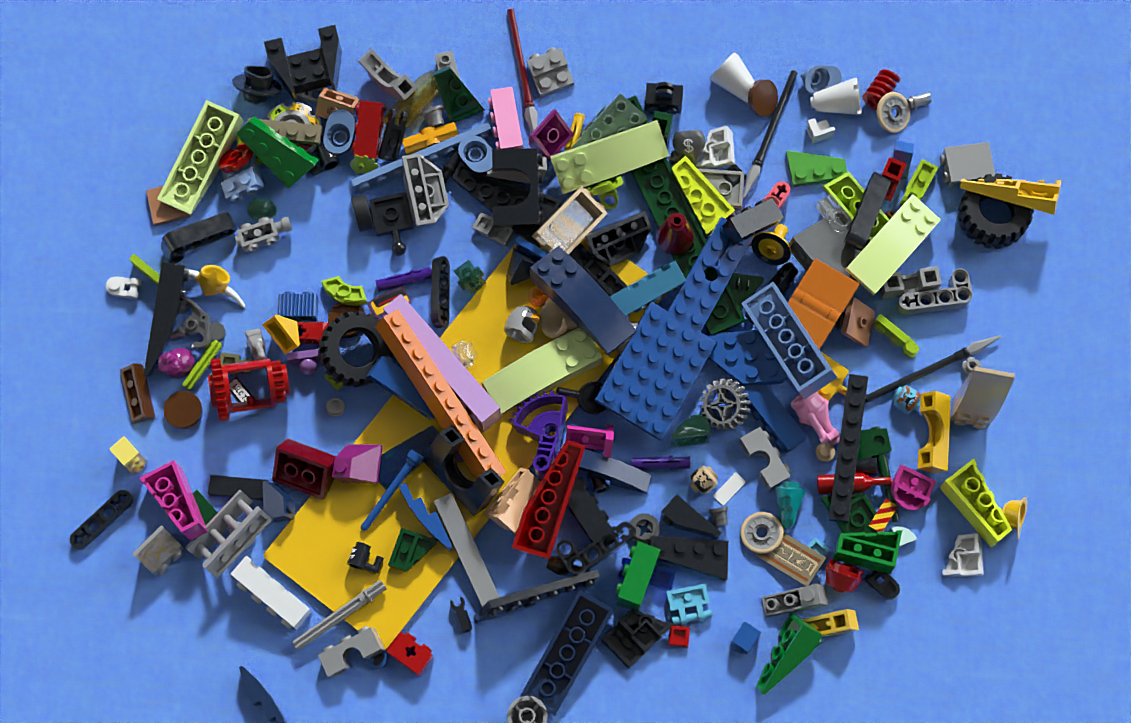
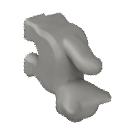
M261 329L246 331L245 336L248 339L246 344L250 349L252 357H254V361L269 359L265 355L266 348Z

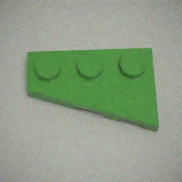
M786 150L793 187L833 181L848 172L845 159Z

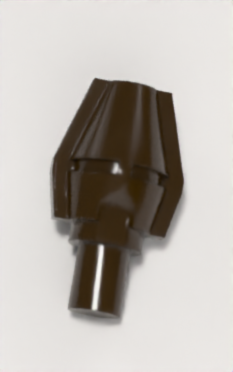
M550 556L547 569L557 575L571 573L559 556ZM573 564L574 571H579L582 566Z

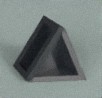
M513 248L506 275L511 286L530 279V267L538 262L516 248Z

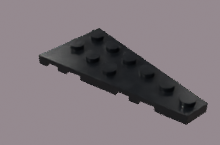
M459 162L452 176L454 182L492 213L493 206H515L521 204L530 193V188L507 179L487 176V172H475L463 162ZM544 193V202H540V210H544V221H541V226L562 204L561 200ZM541 226L510 227L523 239L541 248V245L532 237Z
M596 569L489 600L473 617L475 622L478 623L504 613L515 612L521 607L525 609L536 605L535 602L555 597L564 592L575 591L581 586L584 588L590 587L600 577L599 572Z

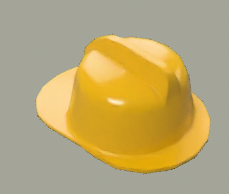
M1026 497L1022 500H1011L1002 509L1009 525L1017 529L1018 540L1027 511Z

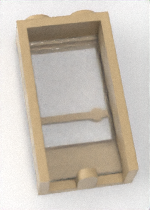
M581 186L532 237L548 253L557 246H560L569 254L608 213L605 211L604 206L596 202L592 198L591 193Z

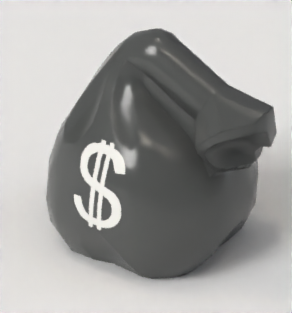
M700 130L676 132L673 136L672 145L675 150L671 152V156L668 158L669 163H677L686 156L695 166L705 148L706 140L704 134Z

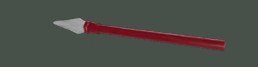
M511 8L507 10L523 91L524 117L532 133L537 128L538 113L534 108L535 105L530 94L515 12Z

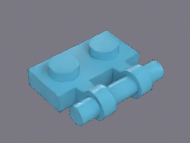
M706 584L666 592L670 612H679V616L672 617L673 625L681 624L683 626L687 625V622L697 620L702 622L707 618H712L711 610L703 611L702 607L710 603ZM696 607L697 613L686 615L685 609Z

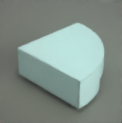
M891 528V532L902 530L899 547L917 540L915 534L907 528Z

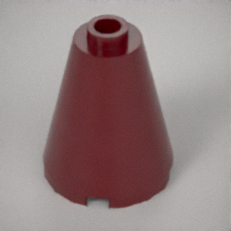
M673 213L659 226L656 240L660 249L665 253L681 255L691 248L694 233L684 215Z

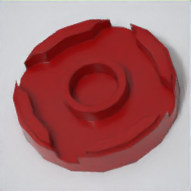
M245 143L238 144L237 149L234 150L232 148L222 156L219 167L224 173H232L243 167L251 159L254 152Z

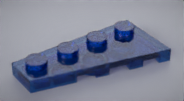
M432 425L383 453L378 482L387 490L406 464L407 454L412 449L424 457L439 431ZM417 464L416 467L413 466V468L407 474L405 479L408 478L420 465Z

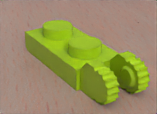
M922 159L907 185L899 205L902 206L908 200L909 194L921 200L939 167Z
M882 314L879 315L873 323L875 329L880 334L888 336L893 345L900 346L903 349L904 355H907L909 358L916 357L920 349L918 344Z

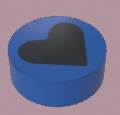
M383 651L368 659V663L374 669H381L386 666L388 655Z

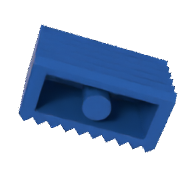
M285 291L283 294H278L277 315L294 321H318L319 299L317 294L310 291H305L302 294Z

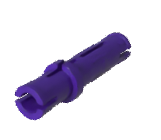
M431 267L415 271L412 269L404 274L375 280L377 290L380 292L432 279Z
M690 456L632 457V466L638 469H669V471L682 468L690 469Z

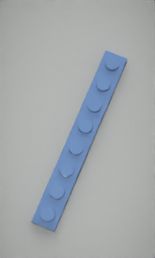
M489 123L483 124L414 154H422L425 159L434 163L443 156H451L454 151L458 150L460 142L468 136L475 135L485 141L492 136ZM402 159L351 179L355 192H365L371 186L381 185L390 178L402 176Z

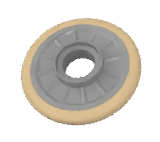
M897 92L885 94L878 103L877 118L884 130L890 133H898L909 122L910 107L908 101ZM892 108H895L896 110L895 117H892L891 115Z
M757 512L745 519L741 526L740 536L743 544L750 551L766 554L774 551L781 544L784 530L777 517L767 512ZM760 528H765L768 531L767 535L763 538L758 537L756 534Z

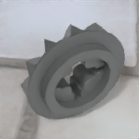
M642 513L636 515L630 521V524L636 529V536L633 539L636 543L639 541L649 544L650 536H659L660 525L654 516ZM648 522L647 529L650 532H645L644 534H642V536H640L641 529L639 527H643Z

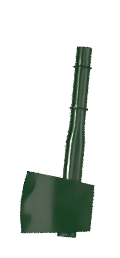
M875 426L870 429L861 430L857 460L877 457L881 477H891L886 454L891 453L892 448L887 428L880 429V426ZM884 485L887 499L896 505L891 495V485ZM896 509L891 517L892 522L900 521L898 509Z

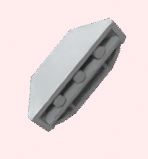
M422 154L402 156L403 180L411 217L416 226L435 224L449 207L442 171L425 159Z

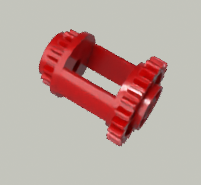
M220 358L210 360L212 375H208L212 408L217 407L219 422L229 421L228 413L275 407L277 403L286 402V397H290L286 364L281 365L280 360L270 361V359H262L221 365ZM266 368L270 398L255 400L254 396L250 395L247 396L246 402L232 403L228 373Z

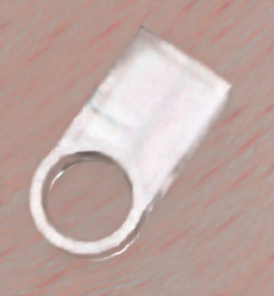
M829 194L817 201L816 209L835 231H845L851 220L834 197ZM835 217L841 218L845 225L838 224Z

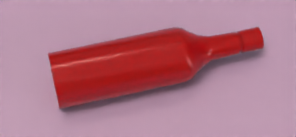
M855 473L853 493L865 492L872 486L892 485V478L869 477L864 473ZM835 474L817 475L818 495L832 494Z

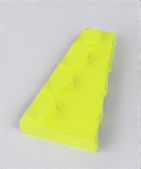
M686 156L671 168L706 236L713 231L719 218L723 217L726 219L730 214L735 213V209Z

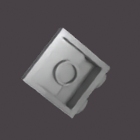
M552 47L546 51V54H533L527 60V68L540 98L574 86V80L561 48L556 49Z

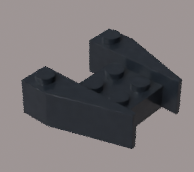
M336 25L318 28L322 48L290 56L286 54L282 37L264 42L270 67L294 102H298L296 94L328 86H332V89L337 91L342 49Z

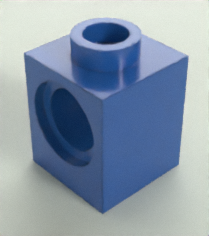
M744 621L730 643L733 645L732 649L741 655L743 653L747 655L761 634V631Z

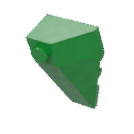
M790 613L780 629L778 636L781 639L777 647L773 646L771 650V662L765 664L756 684V688L763 695L767 694L804 661L821 643L823 635L793 613Z

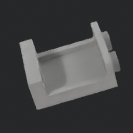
M989 142L944 147L942 154H940V164L944 166L945 171L943 172V180L947 183L948 188H952L954 184L961 183V179L975 181L979 177L984 178L986 174L995 176Z

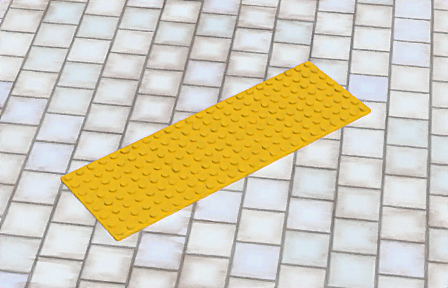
M562 212L556 217L570 233L574 234L575 238L585 229ZM553 221L550 229L568 246L573 239H569L568 234ZM584 238L580 243L590 252L586 238ZM513 248L440 336L442 342L485 391L486 389L482 383L484 380L530 352L557 339V337L551 338L544 335L540 320L531 343L516 341L504 332L505 322L514 309L520 306H529L536 310L540 317L542 307L545 306V302L548 299V296L530 279L512 286L510 285L506 275ZM628 259L610 267L604 264L608 269L611 268L627 286L648 274ZM667 292L662 294V298L654 303L658 305L659 302L663 299V297L667 294ZM650 302L645 304L646 308L636 313L634 310L629 313L630 317L627 319L630 322H639ZM595 343L602 355V364L558 387L579 391L584 384L597 382L619 353L615 349L607 355ZM558 387L552 389L555 395H557L556 391ZM392 395L353 443L383 445L378 484L342 483L334 478L325 499L321 500L310 496L295 514V519H292L263 554L267 561L333 612L362 593L364 588L368 589L381 580L387 589L373 598V602H368L343 620L357 631L366 626L375 628L386 650L459 558L434 504L435 500L452 492L423 461L420 465L413 466L400 485L407 484L413 500L422 498L428 514L437 512L453 547V551L449 552L437 542L408 572L388 566L401 528L433 538L411 511L399 487L367 531L361 530V525L406 464L407 454L412 449L424 457L438 433L443 431L436 418L429 420L394 395ZM565 396L568 404L565 422L579 406L577 398ZM551 404L542 406L532 411L523 420L521 425L529 427L536 416L547 411H561L562 405ZM517 407L502 414L501 419L485 432L480 428L478 429L507 472L501 476L505 482L487 508L520 468L529 469L537 455L539 442L517 433L509 423V419H514L512 416L513 412L518 413ZM551 432L548 436H553L556 432ZM456 461L460 472L468 480L475 482L476 478L467 464ZM453 494L474 539L490 519L484 513L487 508L473 516ZM356 542H362L371 546L367 563L373 565L376 556L384 558L379 573L374 574L366 570H359L346 564Z

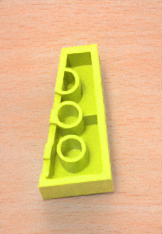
M973 458L945 480L939 488L992 548L1012 531V528L1001 508L997 506L994 500L995 497L992 491H989L985 478L979 472L976 466L977 463Z

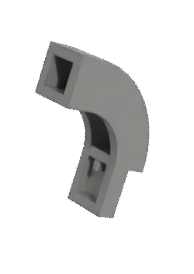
M372 48L357 61L367 71L368 76L395 99L404 101L418 88L406 74L401 75L392 70Z

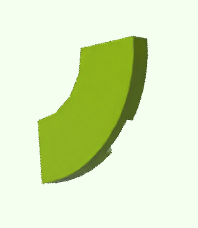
M340 276L321 281L323 289L333 300L352 306L367 304L362 286L348 285L341 280Z

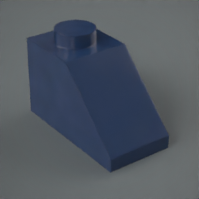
M263 481V509L272 519L271 522L276 523L295 519L294 500L277 484Z

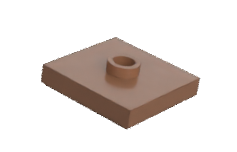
M163 186L146 190L154 226L191 217L190 214L157 200Z
M852 297L846 307L841 333L861 347H868L875 311L855 297Z

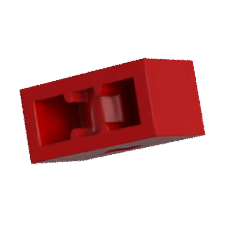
M400 632L386 652L420 677L434 658L431 654L433 650L425 644H422V646L415 642L416 638L410 633L404 634ZM408 649L411 650V651H412L413 649H415L414 651H415L416 655H415V656H413V655H410V656H409V654H408V652H407Z

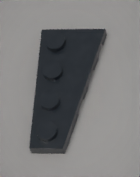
M650 536L649 545L661 549L658 560L683 566V568L699 571L702 574L714 576L724 581L728 580V541Z

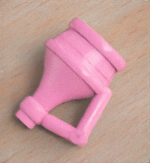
M817 392L806 399L799 394L790 404L796 411L799 422L812 426L823 445L827 442L831 445L839 442L840 434L836 428H833L830 422L828 400L823 399Z

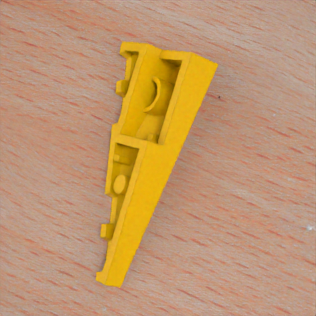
M961 179L960 188L1055 215L1062 181L1056 180L1055 184H1045L1044 180H1038V183L1026 180L996 179L995 183H985L984 179H978V182Z

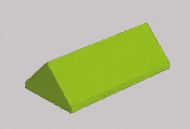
M847 172L825 184L822 188L852 222L865 190L851 173ZM881 209L867 240L868 243L890 220Z

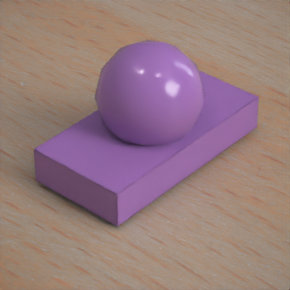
M319 349L288 353L287 360L290 366L299 365V369L303 374L312 375L318 369L317 362L321 361V356H318Z

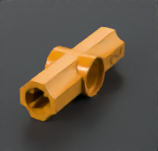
M452 122L437 128L433 126L426 127L419 134L404 138L402 144L406 155H410L459 134L455 123Z

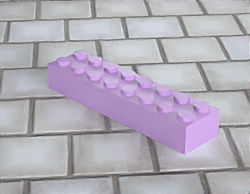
M402 294L383 308L385 313L383 317L399 309L478 429L480 428L485 432L501 419L500 407Z

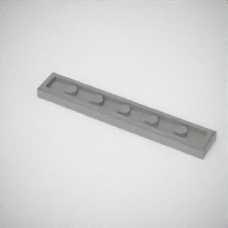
M450 493L435 500L434 504L477 598L483 607L489 600L499 598L500 596L453 494Z

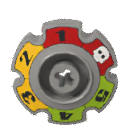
M292 102V105L289 107L285 106L284 103L280 104L267 114L268 120L321 125L318 115L312 116V108L299 102ZM293 143L297 147L300 146L301 148L306 150L305 152L309 155L312 152H314L316 147L318 146Z

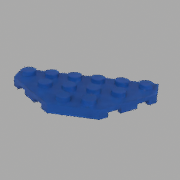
M759 330L706 335L716 341L707 359L716 363L720 369L738 380L742 386L781 384L788 378L785 370Z

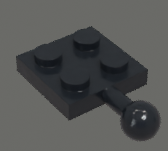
M406 192L369 200L377 237L392 234L394 242L391 247L392 253L396 256L404 255L406 245L401 242L399 232L414 229Z

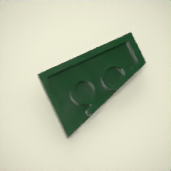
M450 66L432 73L450 123L458 122L485 111Z

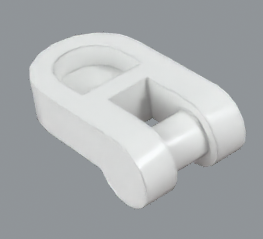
M111 277L106 283V289L114 297L137 300L139 295L137 290L141 286L142 281L137 278ZM131 286L130 290L126 291V287Z

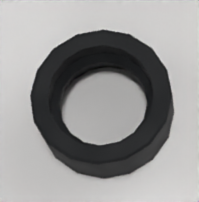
M366 195L352 197L351 200L359 232L374 229Z

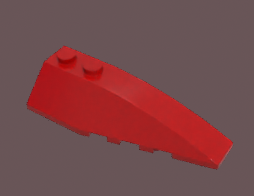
M569 440L565 441L523 510L512 548L550 559L586 447L585 445Z

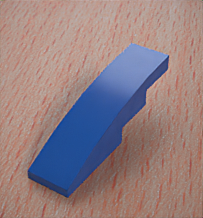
M407 484L400 485L401 493L421 525L449 552L453 551V547L437 512L428 514L422 498L413 500Z

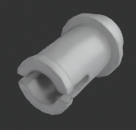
M929 92L918 96L911 95L907 98L909 107L913 110L919 106L932 103V99L928 100V98H931Z

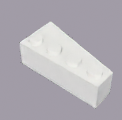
M245 556L231 573L238 581L236 586L244 592L246 590L250 591L253 594L251 598L259 605L261 602L267 605L266 610L274 617L279 615L282 618L281 623L288 629L293 627L297 630L312 612L292 593L285 590L279 582L272 579L261 567H257L248 556Z

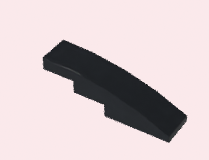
M581 243L568 254L598 283L609 297L627 287L611 268L608 269L600 260L591 255Z

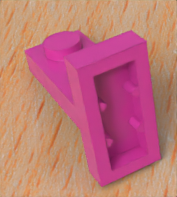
M606 424V430L567 425L566 440L585 445V449L604 451L603 457L611 458L614 425Z

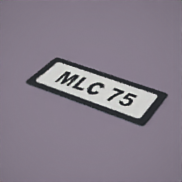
M237 377L229 382L230 392L239 402H246L247 396L252 395Z

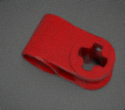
M297 323L298 334L302 330L304 331L302 336H299L300 344L318 345L320 338H322V333L329 323Z

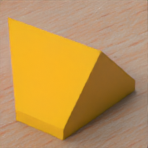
M276 314L262 324L285 355L300 345L297 321Z

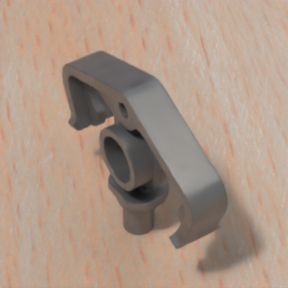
M191 299L183 300L179 313H185L186 308L191 307L192 315L185 320L183 326L181 324L178 325L177 330L172 333L171 339L175 340L180 336L186 338L187 333L189 335L200 333L204 338L203 341H195L192 343L191 348L193 350L209 348L211 345V317Z

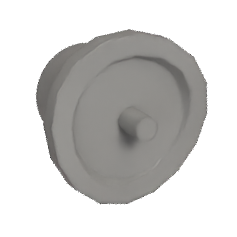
M444 105L429 106L428 110L420 113V117H425L429 127H440L444 125L442 112L445 110Z

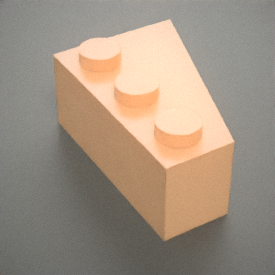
M520 468L484 513L500 528L515 533L523 510L541 481L528 469Z

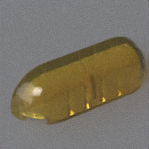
M429 71L420 76L414 82L418 88L406 100H398L392 107L397 110L395 124H399L401 112L407 111L408 116L405 127L408 128L438 93L432 74L435 71ZM389 112L386 114L384 118L385 125L388 122Z

